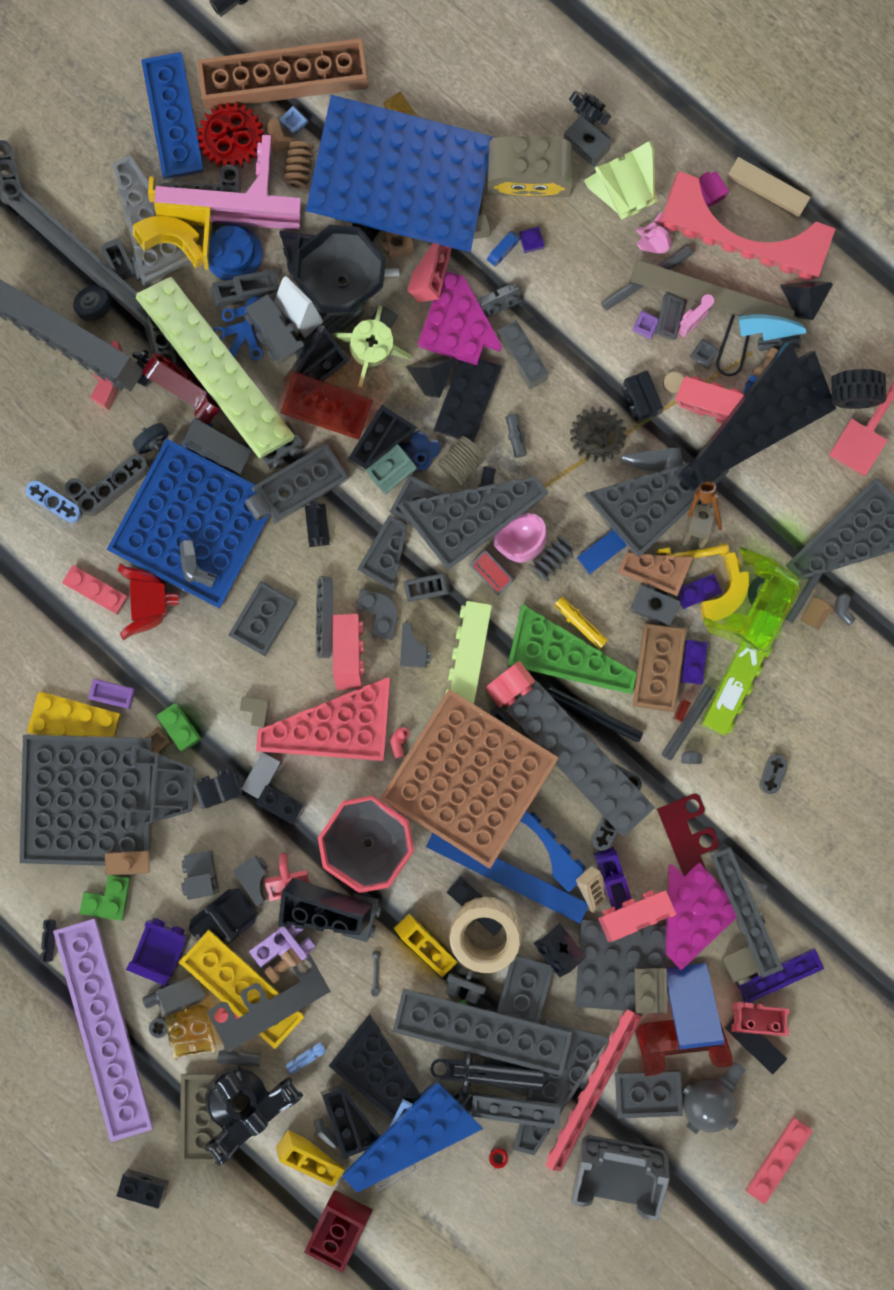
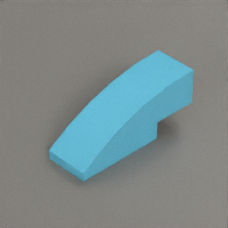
M766 314L738 316L741 336L761 333L763 340L766 341L806 333V328L803 324L780 316Z

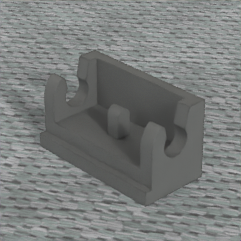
M194 976L156 991L157 996L155 997L162 1018L197 1005L206 998L200 981Z

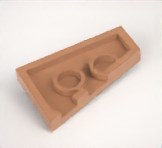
M626 553L618 573L643 584L654 586L660 591L677 597L694 557L642 554L640 557H637L634 553Z

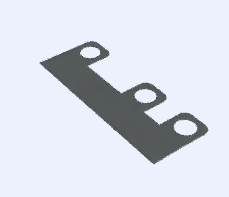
M308 954L310 957L306 959L311 963L310 972L303 974L299 971L298 966H294L293 969L300 982L274 998L268 1000L261 985L258 983H254L242 990L241 998L249 1012L238 1019L235 1018L226 1002H221L208 1011V1016L227 1052L232 1051L331 992L310 954ZM252 989L258 990L261 995L259 1002L255 1004L247 1000V993ZM219 1008H224L228 1012V1019L223 1023L217 1022L214 1018V1013Z

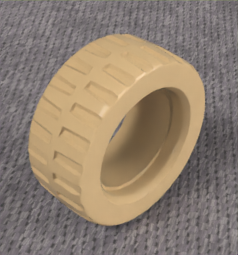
M493 897L475 898L466 902L464 906L459 908L451 924L449 938L452 952L463 966L472 971L494 973L503 970V968L508 967L515 960L521 947L522 927L518 914L509 904ZM477 918H491L498 921L504 927L507 938L499 947L482 949L475 946L469 940L466 933L467 925Z

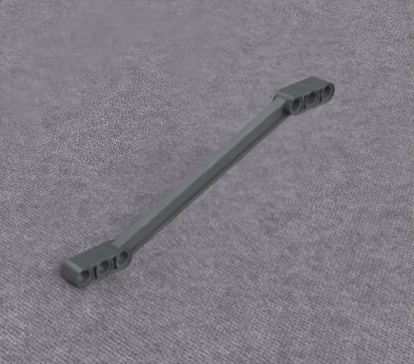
M0 140V151L6 154L0 155L1 201L15 209L145 326L151 356L154 353H158L176 363L174 347L158 326L151 322V317L136 299L137 292L21 189L12 147L7 141ZM1 171H8L10 175H5ZM6 190H11L15 194H8ZM156 340L163 341L165 345H159Z

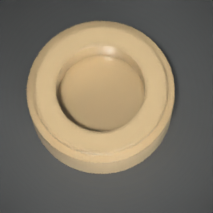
M677 372L667 374L663 381L665 391L669 394H677L684 379L683 376Z

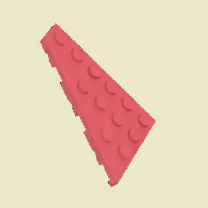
M384 678L259 729L256 751L384 761L390 678Z

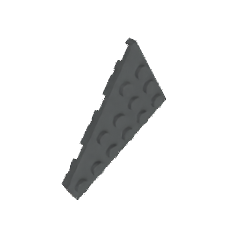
M687 463L590 491L583 496L637 557H640L690 509L694 499V492L699 491V486L694 491H691L678 478L677 475L689 464ZM729 470L724 471L723 473L715 476L714 478L708 481H711L716 485L729 472Z
M534 476L497 485L493 484L451 494L437 495L431 498L402 502L397 506L449 571L547 496L549 492L538 478Z
M875 478L785 566L799 580H803L894 552V495Z

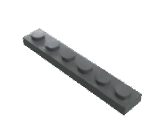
M731 847L710 856L762 978L782 971L781 962Z

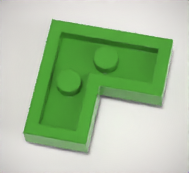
M108 875L105 895L83 892L80 914L123 921L131 878Z

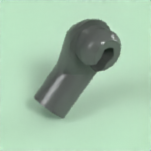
M844 593L836 599L835 613L849 626L856 618L848 611L851 597Z

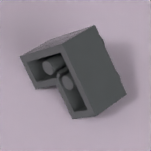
M213 851L185 855L181 863L183 873H187V878H184V883L181 884L183 895H187V900L220 893Z

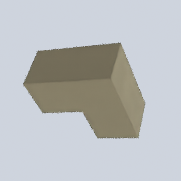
M242 697L240 710L253 712L251 725L266 727L270 702Z

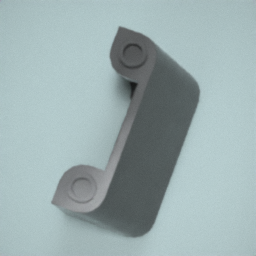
M593 1135L585 1136L580 1147L572 1193V1204L582 1207L590 1206L595 1196L636 1204L637 1212L643 1218L659 1220L669 1182L667 1153L656 1147Z

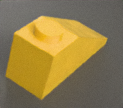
M410 913L394 928L400 938L441 977L458 963Z
M287 1130L276 1145L280 1163L331 1187L335 1185L345 1171L343 1166L309 1140L290 1130Z

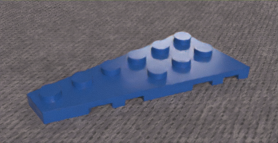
M436 1081L342 1174V1177L358 1193L482 1130L483 1127Z

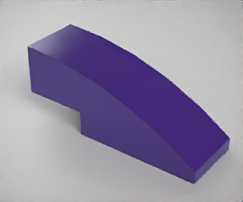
M613 846L593 854L598 870L602 874L610 905L617 910L623 907V902L632 898L618 854Z

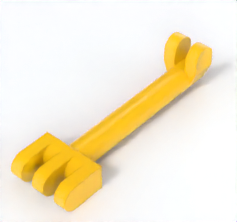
M722 543L719 546L671 554L670 547L658 549L655 552L656 555L665 554V556L694 557L693 559L717 554H721V557H724L729 553L728 543Z

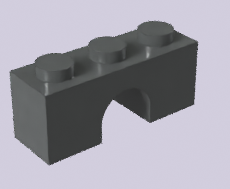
M515 320L498 330L500 342L508 355L511 354L518 365L519 373L529 390L547 380L549 373L518 321Z

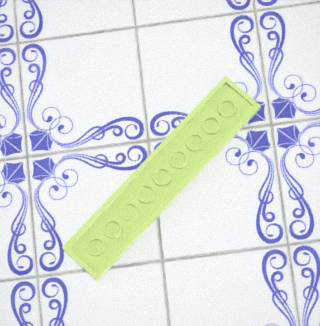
M172 277L136 294L138 302L259 459L294 439L295 435Z

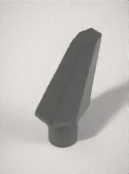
M322 1118L314 1120L316 1128L314 1135L331 1148L338 1147L337 1141L329 1128L324 1127Z

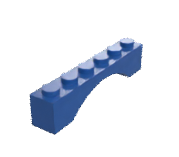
M526 811L520 822L533 830L543 842L552 865V876L569 893L577 885L576 879L584 873L586 867L579 859L574 861L569 856L571 851L563 843L559 845L554 840L557 836L549 828L544 830L539 824L542 820L534 812L529 814Z

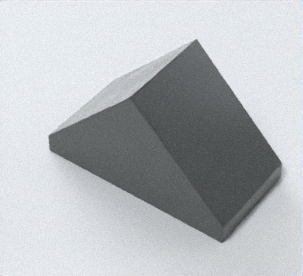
M119 237L99 245L111 270L121 279L125 280L135 275L133 264Z

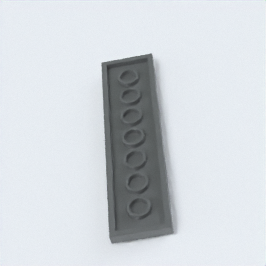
M538 682L534 683L531 686L533 689L518 698L506 711L536 744L559 758L556 765L611 825L623 837L626 836L655 809L654 805Z
M405 988L402 991L392 1031L559 1076L563 1074L572 1037L571 1031Z

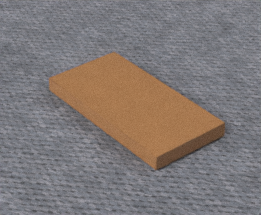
M644 623L632 707L675 713L687 629Z

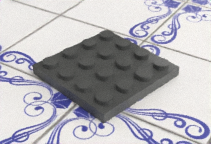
M582 919L579 948L586 958L577 967L575 1007L621 1011L628 1009L635 1012L634 968H665L666 926L649 925L625 937L608 942L599 920Z

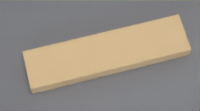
M740 157L737 158L727 176L798 217L810 199L808 195Z

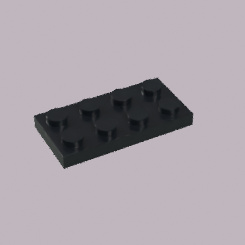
M479 359L478 365L459 360L434 431L457 440L464 436L474 443L502 366L483 359Z

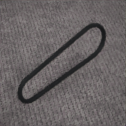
M733 314L716 359L717 370L722 375L730 377L737 375L741 371L749 335H747L738 370L734 373L723 372L720 369L719 360L735 317Z

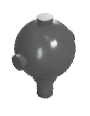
M736 1061L730 1065L726 1072L722 1075L719 1074L716 1079H702L694 1084L688 1081L682 1089V1092L685 1094L684 1111L689 1120L686 1126L695 1134L699 1130L708 1133L719 1132L726 1127L732 1130L738 1123V1119L735 1117L736 1100L733 1093L737 1089V1082L743 1076L746 1069Z

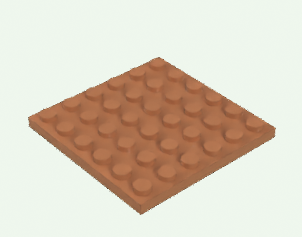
M449 689L380 799L490 869L559 758Z

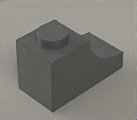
M403 623L400 667L426 669V664H430L431 651H427V646L421 645L414 638L412 624Z
M257 855L234 869L233 872L255 905L259 906L266 901L262 890V882L264 876L268 873L266 870L268 865L262 857L258 858Z

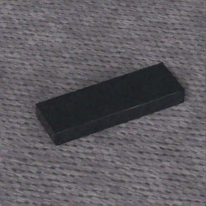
M734 1018L724 1027L772 1075L787 1060L762 1034L732 1032Z

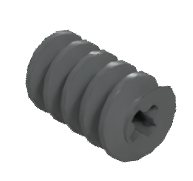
M560 535L557 536L558 542H551L552 548H545L546 554L542 552L539 554L540 560L537 558L533 559L535 566L528 564L537 576L547 582L550 581L548 574L556 575L554 568L562 569L560 562L568 564L566 556L574 558L573 548Z

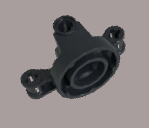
M235 1067L227 1068L218 1073L208 1085L205 1094V1107L210 1118L222 1128V1131L204 1146L205 1151L211 1153L216 1160L215 1164L217 1166L224 1164L232 1157L238 1147L251 1136H257L263 1132L268 1126V1122L281 1111L295 1105L303 1097L302 1092L297 1091L292 1084L291 1077L283 1079L268 1092L262 1080L251 1070ZM240 1091L248 1096V1105L238 1113L233 1111L232 1102L229 1099Z

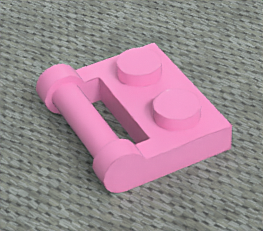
M704 295L701 299V305L694 311L690 309L682 317L683 320L680 322L681 327L678 333L683 338L707 317L709 309L714 303L712 295Z

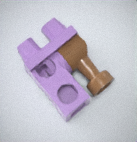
M293 925L281 927L249 951L260 967H265L277 955L282 958L275 967L270 965L264 970L267 977L274 984L280 980L279 974L290 967L300 965L310 957L308 954L316 947L310 937L301 943L296 939V936L303 932L304 929H297Z

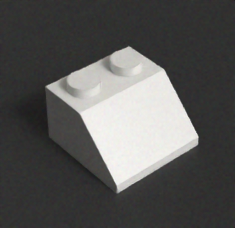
M285 276L280 284L274 304L281 312L283 320H287L290 323L289 325L292 327L293 332L296 335L300 333L306 338L323 323V320L312 301Z

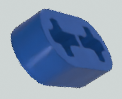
M513 230L510 231L487 257V261L496 267L517 245L521 237Z

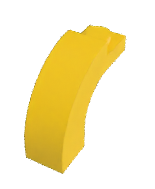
M153 216L133 224L132 235L144 251L160 243H171L183 250L196 269L203 265V249L198 244L199 234L184 221L169 216Z
M735 552L728 553L723 557L728 576V587L725 594L721 598L699 604L704 625L725 619L740 607L746 597L749 575L748 571L739 572L741 561L739 557H736Z

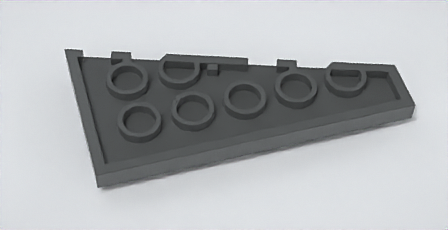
M546 1020L545 1025L572 1032L562 1076L544 1072L542 1090L528 1089L526 1100L561 1105V1115L562 1110L572 1098L609 1037ZM519 1124L513 1150L535 1156L551 1128Z

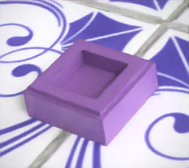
M641 311L632 331L651 340L657 328L659 318Z

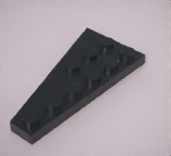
M369 1014L331 1061L329 1067L393 1119L402 1099L414 1104L421 1097V1094L371 1014Z

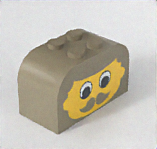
M503 136L492 139L489 142L487 195L570 197L572 185V143L570 141L557 137Z

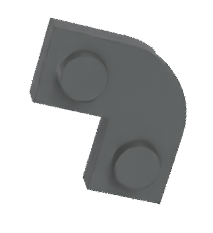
M361 589L356 610L376 615L371 635L392 640L398 616L394 602L386 595Z

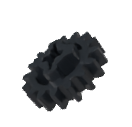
M575 90L570 96V102L576 107L574 111L591 123L592 121L595 123L597 121L600 124L606 125L611 118L610 113L604 109L606 104L591 93L585 92L583 95Z

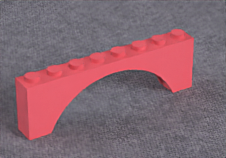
M681 171L674 176L658 223L663 225L665 230L672 232L677 230L683 232L682 235L687 238L694 239L696 237L702 239V243L714 246L716 244L721 246V249L725 252L733 253L735 251L740 253L742 258L760 260V264L764 266L779 267L781 272L798 274L799 278L805 281H811V279L814 280L819 277L835 232V228L815 222L798 236L780 242H757L742 238L725 228L710 212L702 196L699 178Z

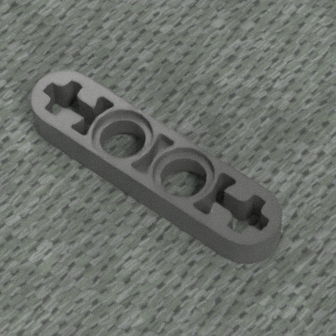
M319 576L316 595V656L318 658H330L333 634V579L330 576Z

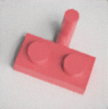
M281 853L279 856L281 876L265 879V886L270 901L281 899L282 890L292 878L310 883L307 870L289 873L288 855L286 853Z

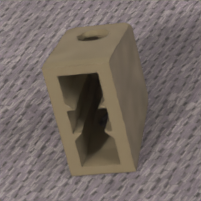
M699 500V503L696 504L691 517L688 518L681 546L694 550L704 548L709 540L715 516L714 509L710 508L711 503L705 504Z

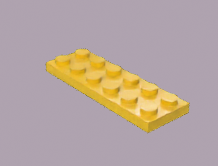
M210 929L179 961L185 969L222 1002L228 1003L231 1010L239 1017L249 1012L241 998V992L252 984H260L268 1000L280 994L279 991ZM256 989L250 990L247 993V1000L252 1004L259 1002L261 998L260 992ZM299 1010L259 1035L276 1049L302 1021L305 1015Z

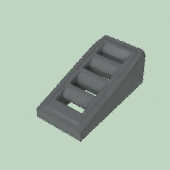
M447 573L404 581L407 602L451 594ZM439 579L441 580L442 591L439 589ZM429 581L433 582L434 592L432 593ZM423 582L426 594L422 593L421 583ZM412 584H416L418 596H414Z

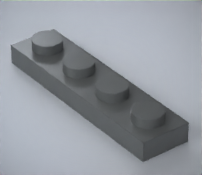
M474 1092L471 1115L478 1118L558 1129L561 1105Z

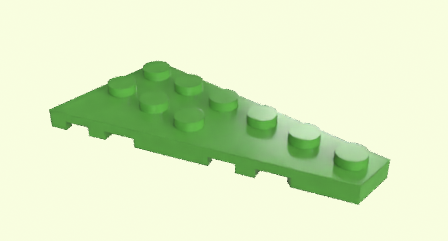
M524 604L521 605L507 666L512 667L520 661L528 671L632 695L637 673L588 645L562 627L547 620Z

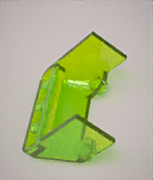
M740 547L739 552L745 564L753 566L757 576L765 579L747 616L741 613H733L727 617L724 625L704 617L703 623L709 633L753 651L763 653L768 651L774 643L801 589V584L797 576L772 558Z

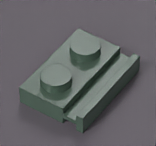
M397 444L369 467L366 472L381 489L382 493L386 495L418 468L401 446Z

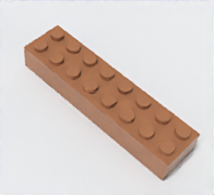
M362 38L197 60L202 100L206 110L216 109L218 104H221L224 108L227 102L232 107L235 102L239 106L368 89Z

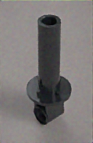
M471 1052L466 1053L464 1061L438 1058L432 1062L430 1067L431 1074L436 1079L462 1082L463 1093L467 1092V1086L470 1088L471 1082L542 1090L544 1071L473 1062V1057L470 1058ZM438 1062L444 1063L447 1067L443 1075H438L434 1071V1065ZM475 1072H482L486 1074H476Z

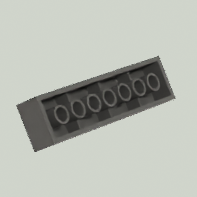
M0 279V318L5 321L9 320L21 331L29 332L30 336L38 341L42 340L55 351L57 349L62 352L63 356L71 361L75 360L88 371L90 369L95 372L94 374L105 381L107 379L117 389L122 391L124 388L129 392L132 391L143 374V369L131 357Z

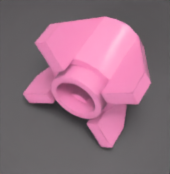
M662 212L654 219L655 222L648 224L646 227H638L636 229L639 235L642 236L636 244L641 250L659 254L665 253L671 248L672 238L670 231L665 230L663 225L658 224Z

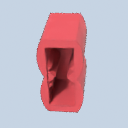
M519 661L488 684L485 690L499 708L504 705L508 708L516 702L517 699L515 697L521 694L524 696L533 689L530 685L535 680Z

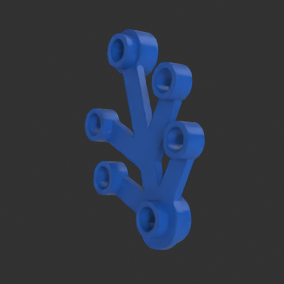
M252 297L246 302V306L237 309H224L221 314L222 319L225 322H231L233 318L245 315L246 307L260 298ZM230 312L232 314V317L230 319L225 318L224 313ZM246 319L239 324L213 329L214 332L216 330L222 332V336L219 337L220 340L225 336L238 333L229 349L234 358L245 337L250 349V358L257 361L262 357V350L258 348L252 327ZM257 350L260 354L259 357H254L252 351Z

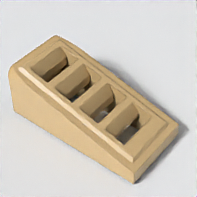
M590 867L576 879L590 911L594 913L608 900L601 872Z

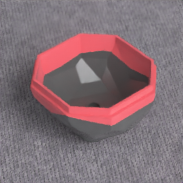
M374 796L342 801L318 836L323 868L358 893L390 887L414 852L409 820ZM366 839H370L372 841V845L370 847H366L364 845V841Z

